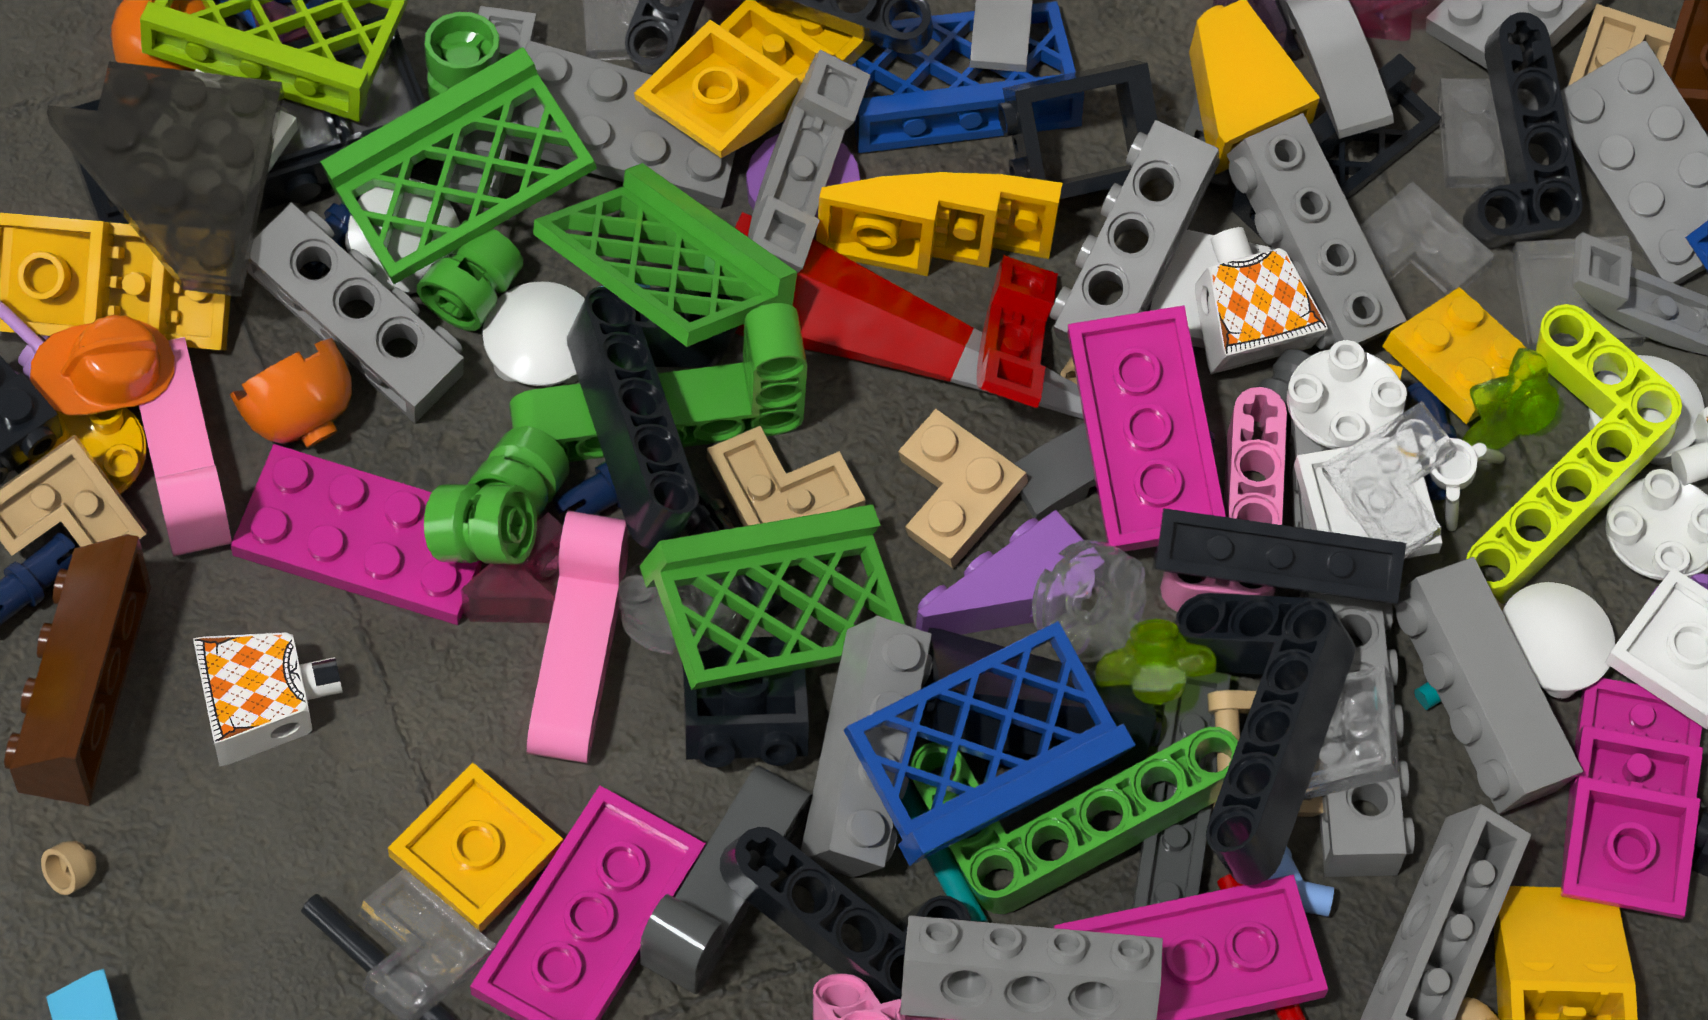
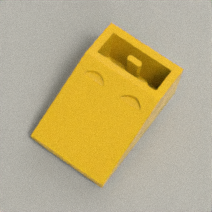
M1510 886L1494 924L1499 1020H1638L1635 979L1619 907L1562 897L1561 887Z

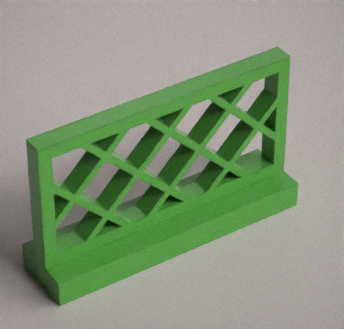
M524 47L320 161L333 190L341 203L349 211L393 284L398 283L597 169L594 159L538 75L535 64ZM535 96L544 107L539 128L510 123L514 108ZM552 121L559 132L549 130ZM476 129L494 132L495 136L488 157L461 152L460 149L464 136ZM506 135L535 140L528 164L499 159ZM545 142L567 146L577 158L558 170L538 167ZM425 158L445 161L437 186L409 180L413 166ZM456 164L484 169L477 193L448 188ZM495 171L523 176L519 192L507 199L488 196ZM374 187L394 190L387 214L362 210L356 198ZM405 192L433 198L426 222L398 217ZM444 200L473 205L468 221L456 228L437 225ZM372 225L382 227L380 236H378ZM393 229L422 234L416 251L397 262L393 260L387 250Z
M643 163L625 169L623 187L534 220L533 235L686 347L744 324L746 315L760 306L772 303H784L793 306L797 271ZM620 210V217L605 216ZM565 230L592 232V236L569 234ZM599 233L633 237L634 239L631 242L600 238ZM640 238L649 239L655 244L640 243ZM599 256L628 259L631 261L630 264L604 261ZM637 261L672 265V269L637 265ZM678 266L688 267L694 272L680 271ZM637 284L668 287L669 292L647 290ZM676 289L707 292L711 293V297L675 293ZM717 295H728L733 300L718 299ZM676 312L705 315V317L688 322Z
M873 504L662 540L657 543L639 567L646 588L655 586L657 588L691 690L840 662L847 629L855 626L854 622L863 606L880 617L905 625L873 536L881 526ZM860 554L868 576L863 587L834 570L840 558ZM829 560L827 565H825L821 561ZM798 565L819 578L810 597L781 580L788 567ZM777 569L774 575L769 572V570ZM746 575L767 588L757 607L728 590L735 576ZM723 579L721 584L717 583L714 580ZM692 584L713 597L703 617L682 604L677 587ZM827 584L855 600L846 619L818 603ZM774 593L803 610L793 629L764 612ZM720 602L749 620L740 639L710 622ZM810 615L839 633L832 646L822 648L801 635ZM757 625L785 642L779 656L768 658L747 645ZM702 635L732 653L725 666L704 669L697 648ZM793 648L800 651L797 653H791ZM739 658L746 661L743 663L736 664Z

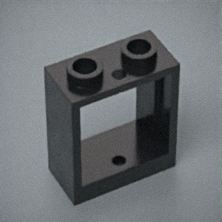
M1130 60L1002 88L1005 102L998 104V116L1004 136L1012 137L1015 159L1009 160V174L1011 176L1046 180L1031 102L1110 85L1116 86L1126 146L1129 153L1138 133L1142 132L1148 135L1154 121H1158L1148 63ZM1126 165L1053 182L1063 183L1060 199L1109 189L1114 183L1123 186L1132 166Z

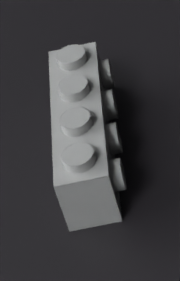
M1304 113L1245 138L1227 154L1230 161V176L1236 188L1240 192L1246 193L1256 213L1255 225L1260 237L1266 244L1271 245L1273 249L1280 248L1287 252L1325 320L1328 329L1315 343L1318 348L1323 349V351L1331 349L1333 344L1343 340L1354 341L1362 346L1388 334L1407 321Z
M1475 557L1418 576L1399 592L1398 604H1393L1396 609L1398 623L1403 632L1409 635L1423 663L1424 675L1428 683L1436 689L1450 717L1451 729L1455 737L1463 743L1477 771L1479 785L1482 791L1490 797L1498 815L1557 792L1583 772Z
M880 616L847 629L801 851L823 869L854 878L884 868L885 863L894 852L897 832L893 828V821L843 730L848 725L920 690L926 684L932 668V657L928 654L931 633ZM914 709L898 718L911 722ZM881 725L865 733L876 755L899 762L907 736L906 732ZM885 770L891 783L893 784L895 773ZM904 777L899 797L901 800L908 787L909 778Z

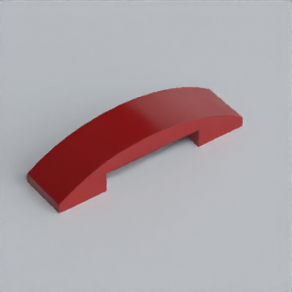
M1003 255L992 290L980 343L977 363V386L979 389L1038 408L1042 397L1045 366L1040 365L1045 325L1054 305L1058 273Z

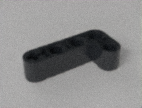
M1518 12L1510 15L1488 37L1485 44V60L1510 184L1488 189L1466 209L1463 216V229L1467 238L1481 248L1494 249L1553 239L1579 218L1582 211V195L1549 33L1546 25L1539 17L1531 13ZM1510 36L1514 44L1509 43L1508 38ZM1519 45H1523L1525 51L1522 52ZM1518 67V73H1514L1513 71ZM1517 89L1530 91L1538 102V109L1530 110L1524 107L1518 99ZM1529 143L1537 144L1544 148L1549 157L1548 165H1541L1531 158L1528 151ZM1540 198H1547L1557 205L1560 212L1559 221L1551 220L1542 213ZM1485 206L1497 208L1503 214L1505 229L1496 228L1487 221Z
M756 827L747 830L724 849L720 857V872L723 880L730 888L838 974H851L861 978L868 984L881 1004L901 999L902 990L897 988L892 982L890 967L892 962L904 966L909 916L926 917L928 914L943 919L971 921L968 910L960 901L951 896L940 895L912 909L896 927L781 834L767 827ZM751 850L757 851L761 856L757 863L759 867L757 871L752 870L748 866L752 856L750 854ZM783 870L787 876L772 887L771 883L780 877L777 873ZM794 885L802 886L812 894L814 899V910L812 913H805L794 904L792 899ZM843 924H850L860 932L863 939L861 952H854L843 943L841 938Z

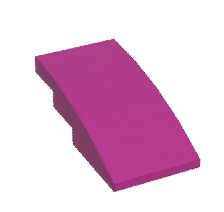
M1601 678L1595 684L1582 689L1574 754L1583 772L1570 781L1561 896L1683 919L1686 912L1700 799L1697 798L1703 754V747H1700L1702 726L1638 684Z

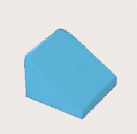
M104 969L91 972L46 996L52 1020H119Z

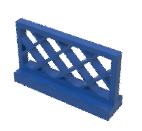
M1058 2L1033 4L1031 24L1048 22L1050 32L1040 43L1030 38L1026 72L990 69L1006 78L1002 82L979 84L973 80L983 69L970 68L969 65L961 74L940 63L952 49L970 59L972 43L963 37L969 31H973L975 11L932 16L934 28L932 39L941 44L929 56L920 51L912 54L898 53L880 46L885 51L873 63L860 57L852 66L871 75L866 89L873 81H876L895 93L893 95L862 98L855 118V140L858 153L1004 136L998 116V104L1005 102L1002 88L1076 72ZM919 17L894 20L891 25L899 32L908 33L917 29L922 19ZM897 56L918 67L906 81L885 70ZM1039 61H1042L1059 70L1061 74L1034 77L1029 72ZM929 74L951 85L949 88L927 91L918 88ZM1084 91L1031 102L1037 132L1082 126Z
M1059 621L848 725L843 730L902 838L898 846L909 866L1119 760L1135 746L1124 723L1116 726ZM1049 641L1062 663L1057 682L1025 672L1031 650ZM1019 657L1016 668L1004 665ZM990 672L1013 680L1005 709L973 698L979 676ZM1068 677L1071 679L1075 688L1066 686ZM967 683L964 695L951 691ZM1022 683L1053 694L1046 723L1014 712ZM937 698L960 706L952 735L920 725L927 702ZM1062 698L1084 704L1096 726L1081 734L1055 726ZM914 709L911 722L898 718ZM969 710L1001 720L993 749L961 739ZM1010 723L1042 734L1036 757L1026 761L1002 753ZM881 725L906 732L907 736L899 762L876 755L865 733ZM916 736L949 747L941 776L908 766ZM1051 738L1064 741L1049 749ZM958 750L990 761L983 784L973 788L950 780ZM999 764L1012 768L996 776ZM885 770L895 773L893 784L891 783ZM904 777L937 787L931 810L912 820L899 797ZM946 791L959 795L943 803Z

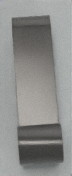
M759 765L753 769L677 895L673 897L666 894L650 916L640 942L641 965L695 995L701 991L753 906L723 880L720 872V857L724 849L747 830L756 827L770 828L791 842L810 807L811 792ZM751 850L750 854L752 856L748 866L752 870L757 871L759 869L757 863L761 856L757 851Z

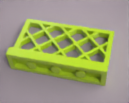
M155 0L154 3L148 1L140 17L142 53L191 69H198L213 76L360 122L367 106V93L404 14L408 0H333L307 9L303 0H291L297 13L273 22L269 21L261 5L274 0H229L218 5L213 0H201L206 9L192 14L170 8L174 0ZM368 3L389 9L385 19L365 26L360 24L353 11L354 8ZM251 9L260 26L244 32L228 27L223 18ZM342 13L351 31L325 40L315 22ZM305 26L314 42L312 45L297 49L282 44L278 35ZM375 38L374 43L372 45L370 39ZM359 43L367 57L362 69L336 61L332 53Z

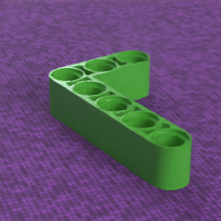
M772 303L755 308L746 315L744 320L743 363L658 373L683 447L720 443L758 426H761L766 436L780 435L793 431L802 424L805 408L807 361L799 316L795 307L784 303ZM580 383L524 391L510 400L509 408L512 428L528 426L542 430L561 445L569 462L604 458Z
M1207 727L1198 730L1008 834L1005 833L998 821L982 829L975 837L965 838L948 848L975 898L985 910L993 914L1013 912L1143 842L1145 839L1215 803L1229 765L1222 771L1215 773L1201 769L1199 763L1204 756L1212 752H1222L1232 760L1238 740L1230 731L1221 727ZM936 742L923 745L913 756L911 767L929 773L932 772L935 768L944 765L949 747ZM957 751L953 769L956 770L953 781L973 788L979 786L964 757ZM913 780L928 811L931 810L937 787ZM1159 781H1168L1177 787L1174 795L1163 802H1154L1145 796L1148 787ZM946 791L943 803L959 795ZM1105 810H1114L1123 816L1120 824L1107 832L1098 831L1091 826L1093 818ZM1057 839L1068 844L1065 854L1057 860L1044 861L1037 857L1040 846L1046 841ZM1000 868L1014 873L1011 883L1004 889L994 891L983 887L986 875L992 870Z

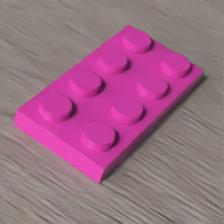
M1185 306L1068 324L1067 333L1109 554L1156 547L1158 545L1163 508L1226 517Z
M276 444L272 446L231 543L232 555L455 625H458L483 563L481 560L472 563L440 562L432 556L424 535L425 509L432 492Z
M599 785L470 985L471 995L515 1020H600L641 956V937L654 909L666 894L673 897L677 895L705 849L706 843Z
M1294 875L1266 880L1257 885H1242L1057 924L1053 927L1056 929L1163 938L1161 986L1157 1020H1224L1325 998L1328 991Z

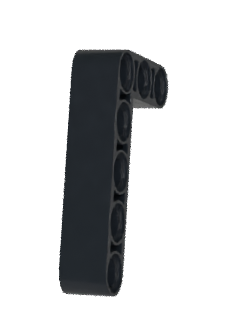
M639 0L625 37L626 51L635 70L653 75L690 39L705 0H685L682 4L675 7L664 6L660 3V0ZM756 0L904 54L916 53L925 48L932 39L934 29L930 6L926 0H869L866 7L856 13H847L839 8L841 0ZM902 12H914L921 17V24L912 32H899L891 25L894 18ZM660 38L668 42L667 49L658 58L645 59L639 55L640 47L648 39Z
M596 287L588 292L567 335V346L628 531L637 543L649 550H653L659 541L680 538L699 502L698 490L656 367L715 366L721 361L739 326L686 347L606 287ZM642 287L647 290L669 292V288ZM676 289L675 293L711 297V293L684 289ZM717 295L718 299L733 300L728 295ZM676 312L688 322L705 317V315Z
M1219 593L1198 594L1188 599L1180 607L1176 614L1175 624L1178 632L1199 663L1205 669L1214 672L1262 674L1206 830L1208 844L1230 875L1240 884L1257 885L1268 880L1276 872L1282 861L1355 654V645L1338 616L1325 600Z

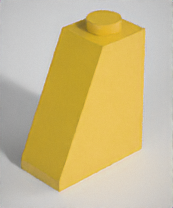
M1238 0L1225 7L1223 5L1214 6L1197 19L1189 55L1205 142L1219 148L1220 163L1215 171V174H1219L1229 169L1230 161L1227 154L1245 138L1304 113L1310 125L1313 122L1320 97L1247 0Z

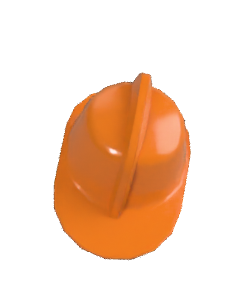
M109 315L99 318L93 323L69 327L52 334L38 347L31 361L30 381L56 412L67 416L96 414L135 407L156 399L167 389L174 375L175 356L169 341L155 327L128 316Z

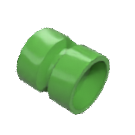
M454 12L443 15L430 25L425 33L429 99L500 60L499 34L495 25L487 18L472 12Z
M492 228L434 261L416 285L417 293L421 301L445 322L466 331H476L496 306V293L502 294L506 291L522 269L523 257L508 238Z
M528 426L515 427L503 435L491 451L488 459L481 464L468 484H476L481 488L488 485L522 486L528 490L534 500L538 520L547 504L552 501L569 475V460L561 445L547 433Z
M442 484L432 491L425 509L424 535L429 551L440 562L472 563L481 560L488 564H519L526 560L534 546L537 532V513L534 500L528 490L522 486L488 485L481 488L476 484Z

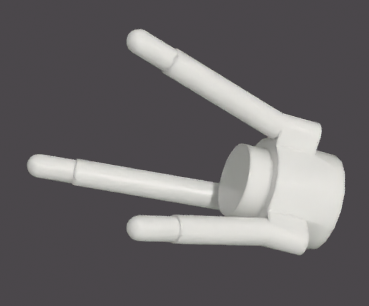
M1455 438L1443 440L1436 446L1426 442L1419 448H1416L1419 461L1426 460L1430 462L1429 472L1432 480L1438 487L1446 490L1445 520L1447 530L1455 531L1457 529L1460 490L1472 483L1476 475L1477 462L1482 460L1500 464L1505 460L1503 453L1486 448L1483 443H1477L1471 447L1469 443Z

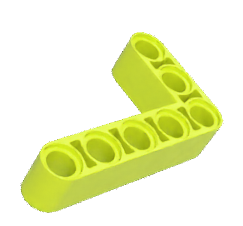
M1558 305L1547 311L1541 322L1536 355L1539 363L1547 372L1594 411L1602 420L1501 517L1467 553L1466 559L1475 557L1479 567L1492 565L1503 571L1506 577L1502 580L1495 582L1487 581L1494 597L1502 604L1508 602L1515 593L1670 443L1674 437L1681 414L1682 402L1675 388L1586 311L1575 305ZM1565 333L1573 336L1578 343L1569 347L1560 346L1551 337L1555 334ZM1599 371H1611L1617 374L1622 381L1613 385L1604 384L1594 374ZM1647 408L1656 409L1664 415L1666 420L1658 423L1648 422L1638 412ZM1606 447L1616 448L1626 456V459L1620 462H1610L1602 458L1598 451ZM1567 486L1576 487L1585 494L1586 498L1578 502L1567 501L1560 496L1557 490ZM1523 526H1535L1543 531L1546 538L1536 542L1527 541L1518 534L1517 530Z

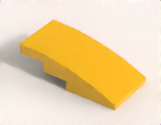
M745 0L720 25L709 20L634 92L635 100L720 158H723L759 138L786 119L800 85L819 50L852 65L874 43L770 5L758 3L755 0Z
M936 172L881 176L821 187L818 206V219L820 221L817 226L816 241L857 263L928 276L932 257L989 268L993 248L1049 259L1063 183L1004 174Z
M0 213V300L37 335L51 336L69 327L93 323L95 320L109 315H121L140 320L155 327L167 340L185 337L187 347L226 350L236 234ZM0 318V331L15 333Z

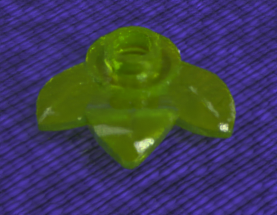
M1519 348L1510 365L1509 375L1472 386L1470 396L1481 420L1476 422L1462 438L1463 441L1469 443L1471 447L1477 443H1483L1486 448L1498 450L1506 446L1519 434L1529 435L1536 433L1551 423L1559 406V395L1557 390L1548 383V363L1539 352L1527 348Z
M1149 619L1132 627L1130 638L1127 640L1125 647L1103 655L1095 670V680L1102 687L1122 684L1132 685V691L1139 700L1144 703L1160 705L1181 697L1186 689L1187 677L1212 674L1216 671L1217 663L1215 654L1210 648L1204 645L1185 642L1175 623L1164 619Z

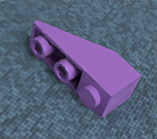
M1057 510L1051 512L1041 521H1038L1036 518L1029 519L1012 534L1009 540L1010 543L994 555L987 551L973 560L966 568L964 577L949 588L941 585L929 592L918 605L916 629L928 632V628H937L962 635L1053 619L1097 586L1102 560Z

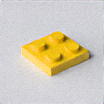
M1460 287L1391 331L1382 346L1465 424L1533 379L1542 366L1537 357L1519 339L1514 337Z
M472 762L388 847V853L392 860L480 934L552 860L563 843V838Z

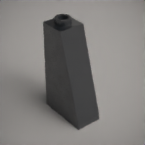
M928 628V633L932 634L928 654L932 657V668L929 678L922 688L1005 647L942 629ZM1030 654L1025 672L1057 682L1062 663ZM1019 657L1004 665L1016 668ZM1085 669L1116 726L1124 723L1135 743V746L1124 756L1109 765L1132 767L1145 760L1148 747L1157 746L1162 728V715L1160 711L1154 710L1148 686ZM987 672L978 677L973 698L1005 709L1013 680ZM1068 677L1066 686L1075 688L1071 679ZM967 683L951 691L964 695ZM1022 683L1014 712L1046 723L1053 694ZM937 698L927 702L923 711L926 727L952 735L960 706ZM1062 698L1055 726L1078 734L1096 726L1084 704ZM969 710L961 739L993 749L1001 720ZM1010 723L1003 751L1037 755L1042 734ZM1051 738L1049 749L1064 741Z

